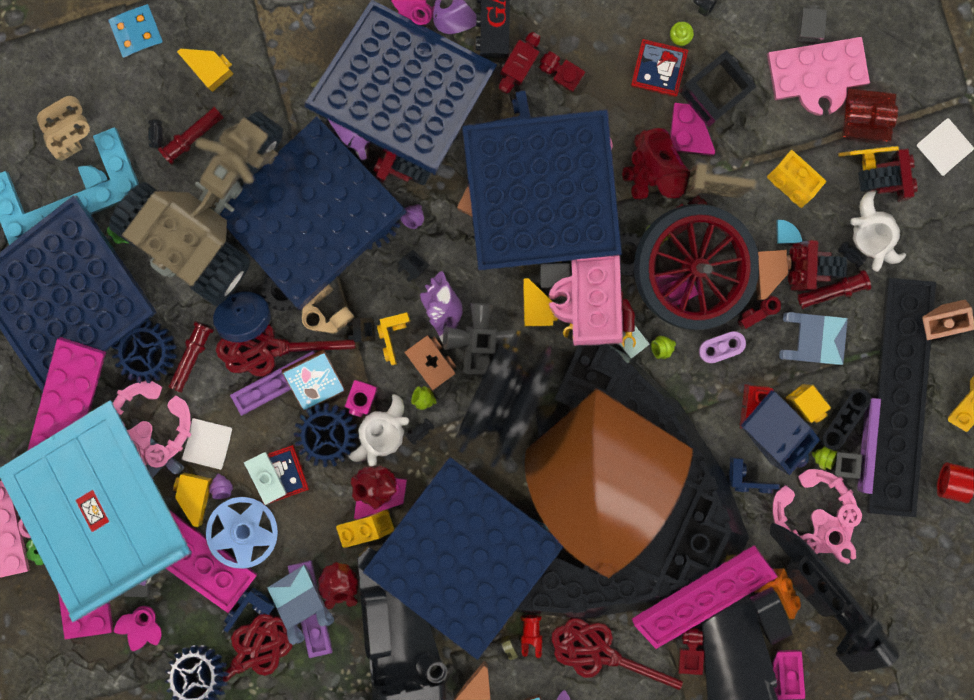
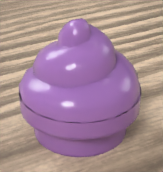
M416 204L404 208L407 212L401 217V222L405 226L416 229L423 224L424 216L421 205Z
M217 474L209 485V493L212 494V498L225 499L231 496L233 485L230 480L221 474Z

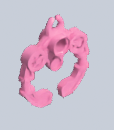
M146 381L135 383L122 391L118 390V396L114 400L113 405L117 413L122 415L124 411L121 410V407L126 400L131 402L132 397L139 394L147 399L156 400L160 396L162 387L153 381L151 383ZM178 396L173 397L168 402L167 407L173 415L179 418L180 423L176 429L179 434L174 441L169 440L166 447L159 444H150L152 425L147 421H142L132 429L127 430L145 465L153 468L163 467L178 451L181 452L183 443L187 437L190 438L192 435L189 432L191 425L189 408L186 401Z
M808 469L798 476L801 485L804 488L814 487L821 481L828 484L830 489L835 487L841 495L838 497V500L842 501L843 506L837 510L836 517L821 509L814 510L811 514L814 533H805L799 537L816 554L833 553L837 560L849 564L850 560L843 557L841 552L843 549L850 550V558L852 560L856 559V549L850 540L854 527L862 519V513L857 507L853 491L851 489L848 490L842 482L844 480L842 477H837L823 470ZM785 485L775 493L772 514L775 524L790 530L785 523L788 519L784 515V508L793 501L795 494ZM796 529L792 531L797 535L798 532L796 531ZM833 531L838 532L840 535V541L835 545L829 541V535Z

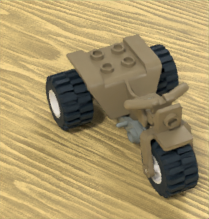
M256 111L246 119L243 118L239 124L237 123L233 127L225 129L219 138L222 144L205 139L196 140L198 148L218 153L206 168L200 183L195 182V186L203 191L199 200L189 192L158 191L147 182H142L133 187L120 201L112 214L109 229L133 247L138 246L152 256L150 265L160 274L168 277L177 275L191 285V289L212 305L217 306L231 295L245 276L250 265V258L226 241L227 220L219 214L224 208L231 212L234 211V208L228 202L231 198L236 199L243 189L240 186V182L237 181L240 176L245 183L250 184L254 180L253 174L257 173L264 165L274 162L275 159L273 158L278 155L275 150L282 139L283 128L260 111ZM219 197V198H220L219 203H217V202L215 203V201H216L217 198Z

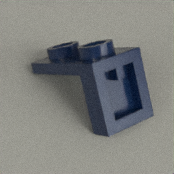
M516 92V99L512 100L514 114L519 113V116L486 123L531 118L526 92Z
M730 457L729 485L735 487V491L749 492V488H759L758 492L773 493V489H780V484L774 482L742 481V477H746V463H743V459L740 457Z
M255 588L249 593L245 591L237 602L240 604L236 612L232 610L224 620L227 624L224 631L228 633L248 603H251L252 608L259 614L263 615L265 613L269 615L275 607L274 601Z

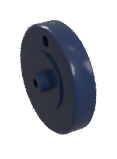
M238 292L230 295L217 306L213 314V324L218 334L230 342H246L256 338L267 328L271 319V311L267 301L261 295L254 292Z

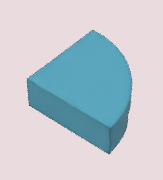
M91 165L78 167L86 189L108 180L104 172Z
M776 220L777 244L802 242L801 234L793 224L785 220Z

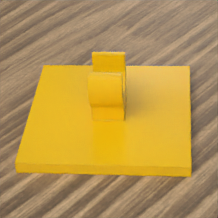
M896 146L838 153V157L862 154V168L864 171L876 169L875 152L899 150V148Z

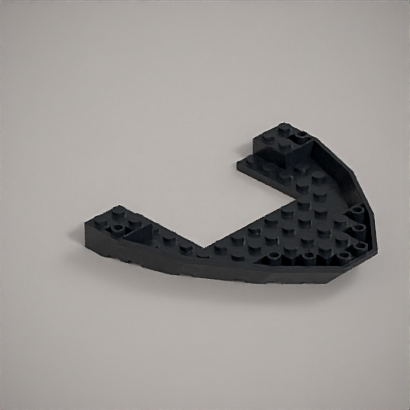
M608 344L577 345L564 373V378L554 398L555 400L570 405V401L567 402L568 397L580 394V401H584L598 389L692 448V459L681 493L669 516L650 543L629 564L607 578L586 564L581 568L556 556L514 612L585 619L651 608L663 599L741 554L749 540L726 475L682 405L626 353Z

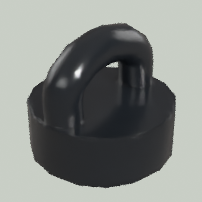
M693 0V2L699 6L698 13L706 17L714 9L717 0Z

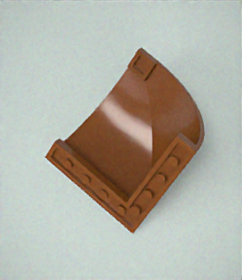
M597 389L526 449V480L533 503L553 536L579 561L609 578L637 557L664 524L685 483L693 449Z

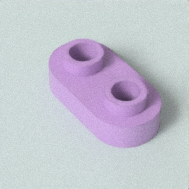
M728 332L711 338L700 345L699 356L707 363H716L738 355L745 349V338L739 332ZM731 339H734L736 341V346L734 348H731L729 346V341ZM708 347L714 349L712 356H709L706 352Z

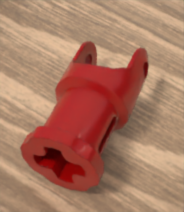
M540 615L521 616V621H523V636H521L523 657H526L529 653V644L535 647L536 658H541L542 636L540 635L539 621L542 620V616Z

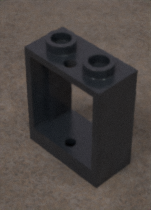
M726 50L685 83L679 92L709 127L750 94L757 86L754 84L753 78L739 66L736 57L729 54ZM721 64L741 88L742 92L718 110L696 83Z

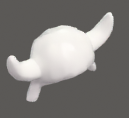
M870 190L860 201L859 210L861 217L852 218L850 223L855 225L853 241L857 249L866 256L874 258L872 269L878 272L883 264V260L889 264H896L901 262L906 257V254H897L893 249L900 239V228L891 214L875 211L873 199L876 190Z
M392 394L393 401L387 412L374 411L368 414L362 421L358 430L361 445L350 456L348 455L352 461L363 462L368 459L369 466L373 467L377 463V456L383 457L394 453L402 444L404 435L402 425H407L409 419L402 417L404 403L400 396Z

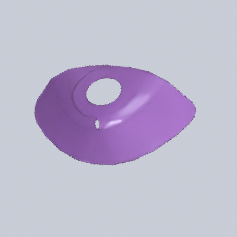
M433 0L431 8L432 17L439 31L446 34H454L476 26V14L464 0H453L452 4L445 9L440 7L441 0Z

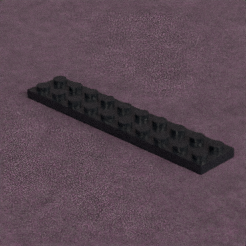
M886 278L876 399H881L873 491L872 494L868 493L867 513L916 517L931 349V340L926 339L922 317L934 310L936 282Z

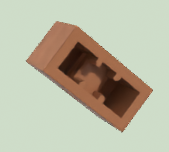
M427 335L405 351V354L430 388L434 390L456 374L453 369L457 366L449 355L445 358L439 351L443 347L435 336L431 339ZM429 355L431 357H438L439 360L436 362L438 366L436 368L434 366H427L426 363L429 361L427 357Z

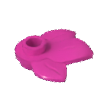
M391 0L399 14L409 18L417 25L427 24L432 19L431 6L426 3V0ZM418 9L422 10L425 15L420 14Z
M140 606L132 614L123 615L119 618L114 628V633L128 634V643L131 651L142 648L147 641L153 645H158L162 636L161 628L155 622L156 614L149 606ZM142 613L147 614L148 621L141 619Z

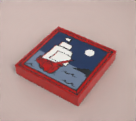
M642 39L631 87L677 97L688 50Z
M294 445L268 454L287 492L286 495L272 502L310 489Z

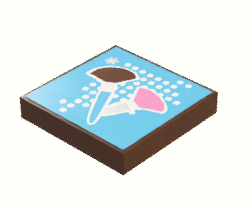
M324 349L281 370L303 411L346 391Z

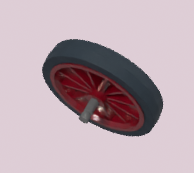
M690 204L677 207L657 218L640 239L634 259L636 286L647 307L668 324L689 330L717 327L738 315L751 299L759 276V255L754 239L748 229L729 212L705 204ZM703 222L707 223L708 227L697 253L693 223ZM685 224L687 225L691 255L672 233L675 229ZM714 227H716L727 237L704 256ZM667 236L685 256L684 260L658 252ZM731 241L736 252V258L708 262ZM660 255L682 263V268L655 273L656 256ZM735 261L738 263L736 279L713 272L712 266ZM680 272L685 273L665 292L661 293L656 277ZM707 274L734 282L732 289L725 298L707 277ZM689 278L679 308H677L666 297ZM702 279L721 301L709 309L706 308ZM696 280L700 311H684Z

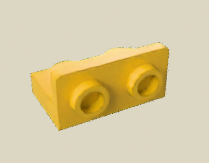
M793 150L787 153L776 168L767 176L774 186L779 188L800 208L813 199L826 183V180Z

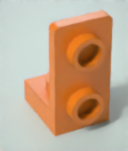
M773 569L777 578L754 592H762L772 587L777 592L788 618L795 619L801 607L800 598L796 595L792 581L788 578L785 569Z

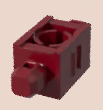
M535 32L529 33L524 42L521 40L517 42L503 66L500 75L505 78H502L499 84L501 92L505 94L510 93L515 86L513 83L520 86L537 58L539 51L534 48H537L540 36Z

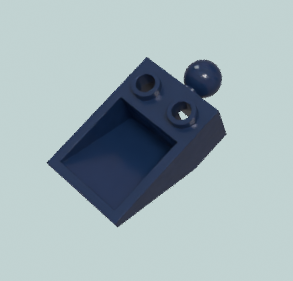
M773 390L768 393L741 424L743 430L769 463L789 476L796 467H804L808 464L809 452L820 441L812 428Z

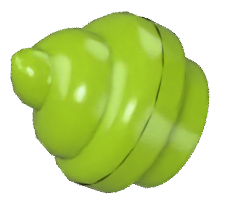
M678 22L672 26L670 38L674 44L685 46L693 39L694 32L690 24Z
M658 336L651 342L652 353L657 359L669 358L676 346L674 340L665 336Z
M423 386L417 387L414 390L411 403L417 409L425 410L436 404L437 400L431 389Z
M823 447L812 452V456L821 469L826 470L828 468L832 470L837 459V452Z

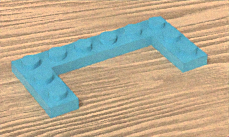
M115 127L93 136L110 180L73 194L79 197L90 215L119 204L124 196L139 184L118 130ZM6 171L1 172L0 223L9 245L73 195L25 214L9 173Z

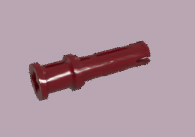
M213 106L210 111L181 135L179 133L173 136L174 139L165 147L158 148L159 152L173 165L175 159L184 152L188 153L189 149H191L190 145L221 119H224V117Z
M862 270L860 274L839 279V282L798 294V303L801 309L843 295L850 297L852 293L864 289L866 291L871 290V282L867 272Z
M198 321L194 322V330L190 338L185 341L187 348L168 386L171 389L175 388V391L183 392V388L199 353L205 351L206 347L204 345L208 336L214 331L210 326Z

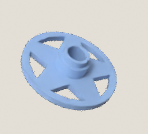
M248 497L232 498L220 504L211 514L206 526V541L211 553L218 561L232 568L244 569L258 565L271 554L277 541L278 529L272 512L260 501ZM239 502L252 504L241 515L228 507V505ZM263 511L270 520L272 533L259 526ZM218 514L224 529L211 539L212 524ZM253 546H269L261 557L251 562ZM232 548L237 563L225 559L216 550Z

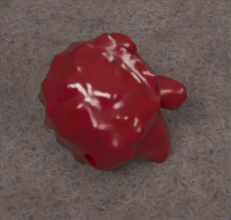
M363 467L351 478L353 499L357 502L362 501L364 504H368L374 510L384 503H388L397 492L395 476L391 469L386 467Z
M338 562L326 566L318 579L319 594L325 599V607L333 609L335 603L340 604L344 601L349 607L356 605L358 602L354 596L357 594L359 583L353 569L348 564Z

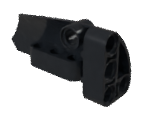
M772 522L770 535L791 558L786 567L788 578L791 579L792 583L821 616H834L846 630V635L836 648V656L850 672L873 670L892 665L898 659L899 652L895 644L883 632L880 622L868 615L864 608L802 538Z
M367 546L357 557L364 646L370 663L373 700H446L444 679L447 675V668L441 662L430 624L363 573V570L377 553V551ZM437 665L436 669L430 672V669Z
M750 594L701 622L707 700H779L775 689L777 687L776 676L756 612L750 600Z

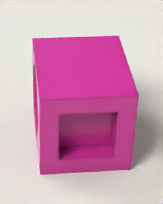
M354 380L345 407L350 409L349 413L362 417L363 414L368 415L378 387ZM359 392L367 396V403L364 406H359L355 402V396Z

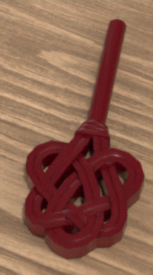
M269 323L265 329L266 335L261 333L255 338L260 340V343L252 340L230 342L222 338L217 343L216 353L225 362L226 368L230 372L244 373L248 371L254 376L265 377L274 370L275 358L298 351L356 349V342L354 340L289 342L284 339H275L274 329ZM270 345L279 347L271 351L267 349ZM242 346L251 348L243 353L240 350ZM226 347L229 348L228 353L225 352ZM258 354H261V356H259V357H257V358H255V359H253V360H251V361L248 360V359H250V358H252V357H255V356L258 355ZM267 362V364H266V366H265L264 368H262V369H258V368H257L258 366H260V365H262V364H264V363Z
M265 613L263 615L260 614L251 624L241 625L234 631L231 637L232 646L238 654L233 658L230 667L224 671L228 672L229 675L223 677V681L227 682L236 673H242L251 667L257 674L264 676L272 674L277 669L280 658L287 655L293 648V644H290L288 640L287 630L281 616H274L271 613L269 615ZM246 633L242 643L240 637L242 634ZM255 633L258 634L254 641V644L251 645ZM266 636H271V641L263 643ZM269 650H272V652H269V653H266V654H263V655H260V656H259L260 653H263V652H267V651H269ZM246 655H251L250 659L243 661ZM270 661H271V664L268 665V666H263V665H262V664H264V663H267V662H270ZM205 688L196 698L202 696L208 689Z
M569 618L565 624L557 626L552 631L551 640L555 647L554 654L557 661L564 665L573 666L577 674L584 678H592L597 675L602 668V664L616 667L619 665L680 690L683 681L622 657L621 653L615 648L610 647L613 637L611 629L605 623L598 621L588 623L582 618ZM597 631H602L604 633V639L597 633ZM564 634V638L559 640V636ZM588 634L596 644H593L585 635ZM578 640L584 646L574 645L573 642ZM604 651L608 656L600 655L599 652ZM577 655H591V656H580V657H577ZM587 665H593V666L590 667V668H584V667H582V666H587Z

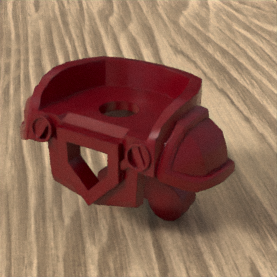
M662 128L643 130L635 136L633 141L635 146L638 147L632 154V162L635 166L624 167L622 170L623 180L635 183L631 189L632 197L634 199H646L649 194L648 185H657L661 194L667 198L681 197L686 190L690 170L686 168L673 147L669 132Z

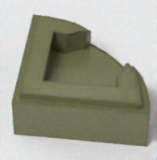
M510 636L502 638L501 645L505 653H507L508 659L512 661L519 656Z

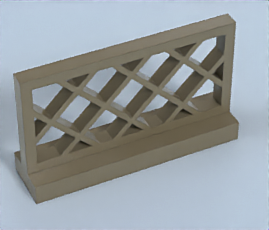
M698 163L690 170L688 184L681 199L691 200L699 193L738 199L755 188L756 180L708 174V165Z

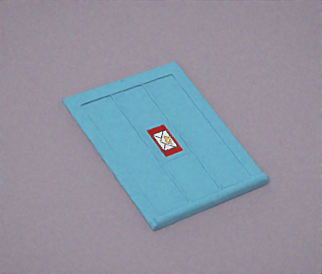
M111 400L0 468V478L70 613L69 617L72 622L88 615L191 553Z

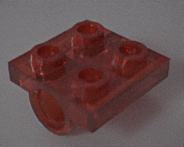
M848 89L842 137L883 142L892 141V131L898 118V106L895 105L896 94Z

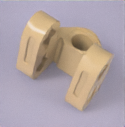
M66 96L43 109L37 116L39 127L44 133V141L47 148L60 161L82 150L79 140L87 136L90 131L86 118L81 115L82 107L80 102L73 96ZM70 105L72 108L74 107V110L70 111L66 107ZM50 117L54 122L50 123L46 119ZM78 124L81 128L77 129L74 125Z
M330 285L326 286L303 308L302 323L309 330L336 334L355 318L350 310L344 307L331 317L327 323V319L321 311L314 307L333 291ZM315 313L319 315L320 321L316 326L308 325L307 318L310 314Z

